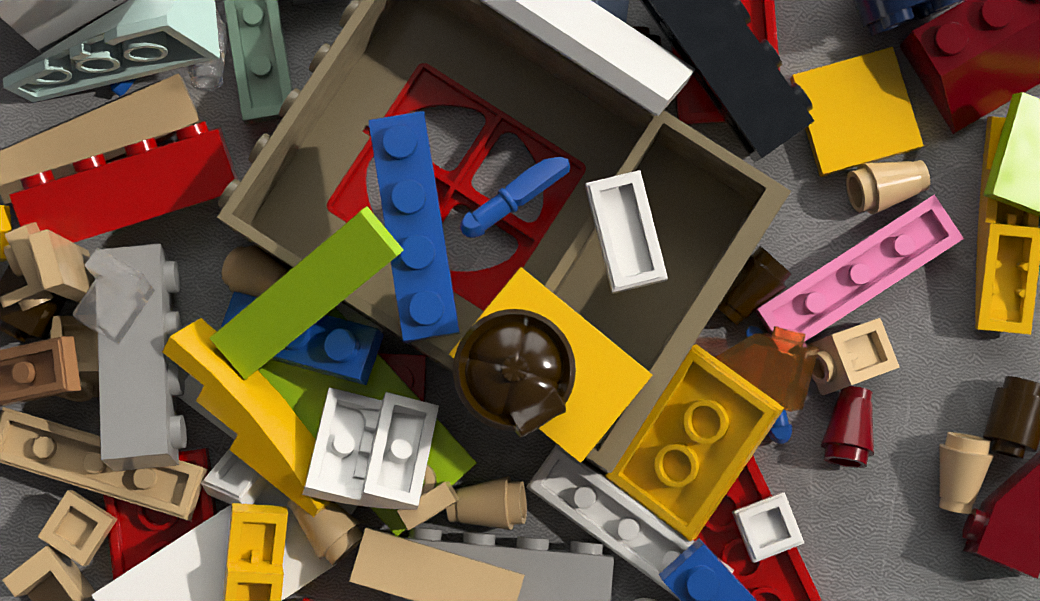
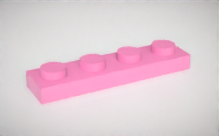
M934 194L762 305L755 312L783 355H785L964 238Z

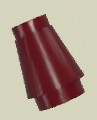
M848 386L840 389V395L837 398L821 442V447L825 449L824 460L826 462L849 468L867 467L868 456L874 455L872 391L857 386Z

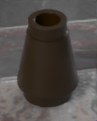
M759 246L750 255L717 308L738 325L744 318L746 319L756 309L787 288L783 283L792 274L763 247Z

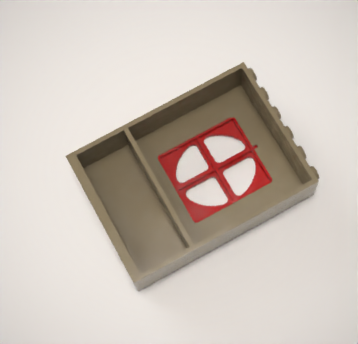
M352 0L340 19L339 26L343 29L332 45L328 43L323 44L312 59L309 71L313 74L303 89H293L283 102L279 111V116L283 119L271 136L267 133L263 134L254 145L248 158L253 164L241 182L234 179L222 193L218 202V207L222 208L217 218L233 232L292 269L366 206L373 213L367 192V169L374 157L368 120L409 114L429 107H462L478 111L485 117L484 127L454 170L446 171L433 163L442 224L454 207L463 205L475 211L490 200L473 188L472 179L502 134L512 133L516 135L530 152L535 164L544 159L560 156L568 159L570 163L569 173L543 191V208L535 221L525 222L510 212L494 224L513 236L518 242L516 252L508 260L482 270H450L460 334L408 342L406 344L453 374L454 359L449 356V353L520 267H522L653 375L585 458V460L605 473H612L791 193V190L665 110L659 116L653 115L480 0ZM640 170L668 279L667 281L612 294L585 184ZM390 262L342 302L403 341Z

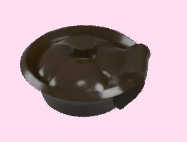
M523 309L497 311L477 321L461 339L453 363L455 387L467 410L482 423L499 430L514 431L520 438L540 428L558 415L566 413L565 404L572 393L576 375L574 354L564 333L546 317Z

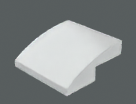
M329 387L302 495L366 507L417 510L439 405L388 392L385 393L381 401Z

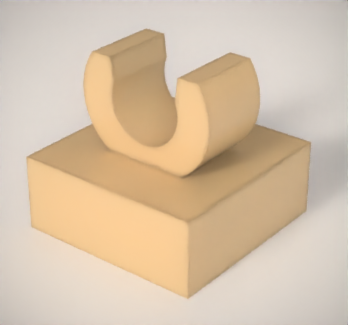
M428 464L424 476L425 484L421 491L417 510L399 509L397 511L408 530L417 527L460 500L449 481L443 482L436 487V474Z
M67 490L38 535V538L80 565L86 566L89 565L117 521V518L75 491Z

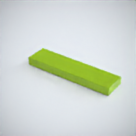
M366 206L213 334L210 340L246 380L404 250Z

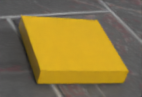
M893 47L797 73L790 78L791 84L797 83L807 94L813 105V109L809 113L815 121L807 126L805 130L820 177L858 167L861 163H873L919 150L924 146Z

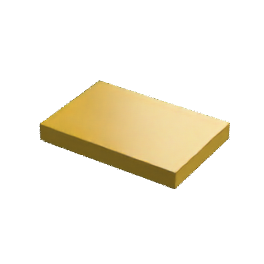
M520 267L477 321L497 311L523 309L546 317L564 333L571 345L575 358L576 375L574 387L565 404L566 413L558 415L538 429L581 463L653 375ZM460 341L449 353V356L453 359Z
M695 344L686 355L612 473H607L605 477L691 542L699 535L784 410V407Z

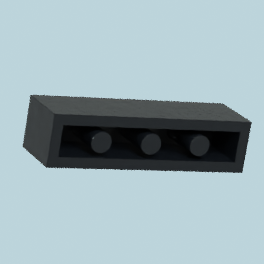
M640 0L679 57L696 69L692 75L754 163L815 121L809 113L813 109V105L807 94L797 83L789 85L778 68L782 66V61L776 50L766 39L759 42L747 26L752 20L740 0Z

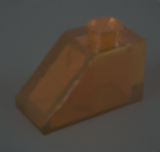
M774 326L772 334L755 333L715 358L783 406L784 410L793 412L803 410L819 347L804 343L806 333Z

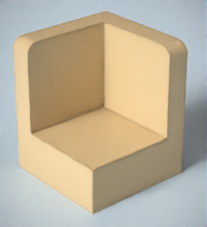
M51 545L45 546L2 580L14 597L28 595L32 601H90L93 599L92 594L96 592L73 560Z

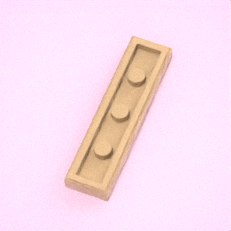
M178 73L1 150L0 195L4 204L10 206V208L13 207L9 194L23 189L20 181L22 178L52 169L55 179L75 173L72 165L73 162L101 153L104 154L106 163L126 157L124 146L155 137L158 144L176 136L175 130L200 123V117L183 78Z
M6 407L2 408L0 414V463L191 521L202 489L201 482L206 477L208 469L179 460V465L113 471L101 460L100 436Z

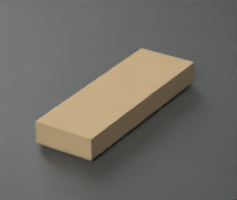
M48 229L28 235V245L43 289L84 305L97 302L96 274L87 249Z
M366 527L349 582L413 601H517L525 574Z

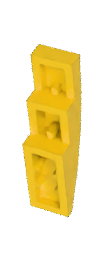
M991 116L987 117L980 188L976 257L975 329L1031 335L1040 265L1039 216L983 196L1006 119L1004 117Z
M202 318L171 335L162 353L204 385L196 402L237 434L229 450L314 518L332 502L302 495L316 439L282 395L258 370L245 380L210 340V337L217 331Z
M232 503L223 601H281L284 578L283 557L288 520L287 506Z

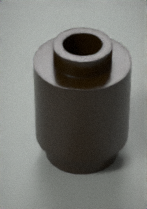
M1005 376L1003 387L996 388L983 435L984 438L993 441L992 451L1018 459H1023L1025 451L1037 452L1040 441V383L1019 377Z

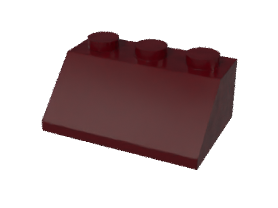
M965 0L913 30L900 45L901 50L953 134L1010 102L1013 94L1025 93L1040 84V0Z

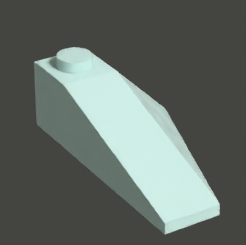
M128 0L4 77V89L34 103L219 59L215 0Z

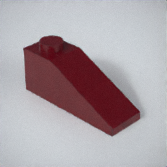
M1040 451L984 499L979 509H972V513L968 515L962 532V537L967 539L963 549L964 552L1022 576L1038 579L1040 574Z

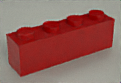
M206 121L175 130L178 140L168 144L157 146L155 137L124 146L126 157L106 163L104 154L101 153L73 162L72 165L75 173L55 179L52 169L22 178L20 181L23 189L9 194L20 227L36 222L40 231L48 229L75 243L220 197L231 181L234 179L238 180L222 129L218 127L208 130Z

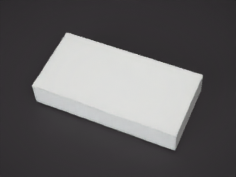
M638 170L586 183L585 189L612 294L667 281L668 277L641 171Z

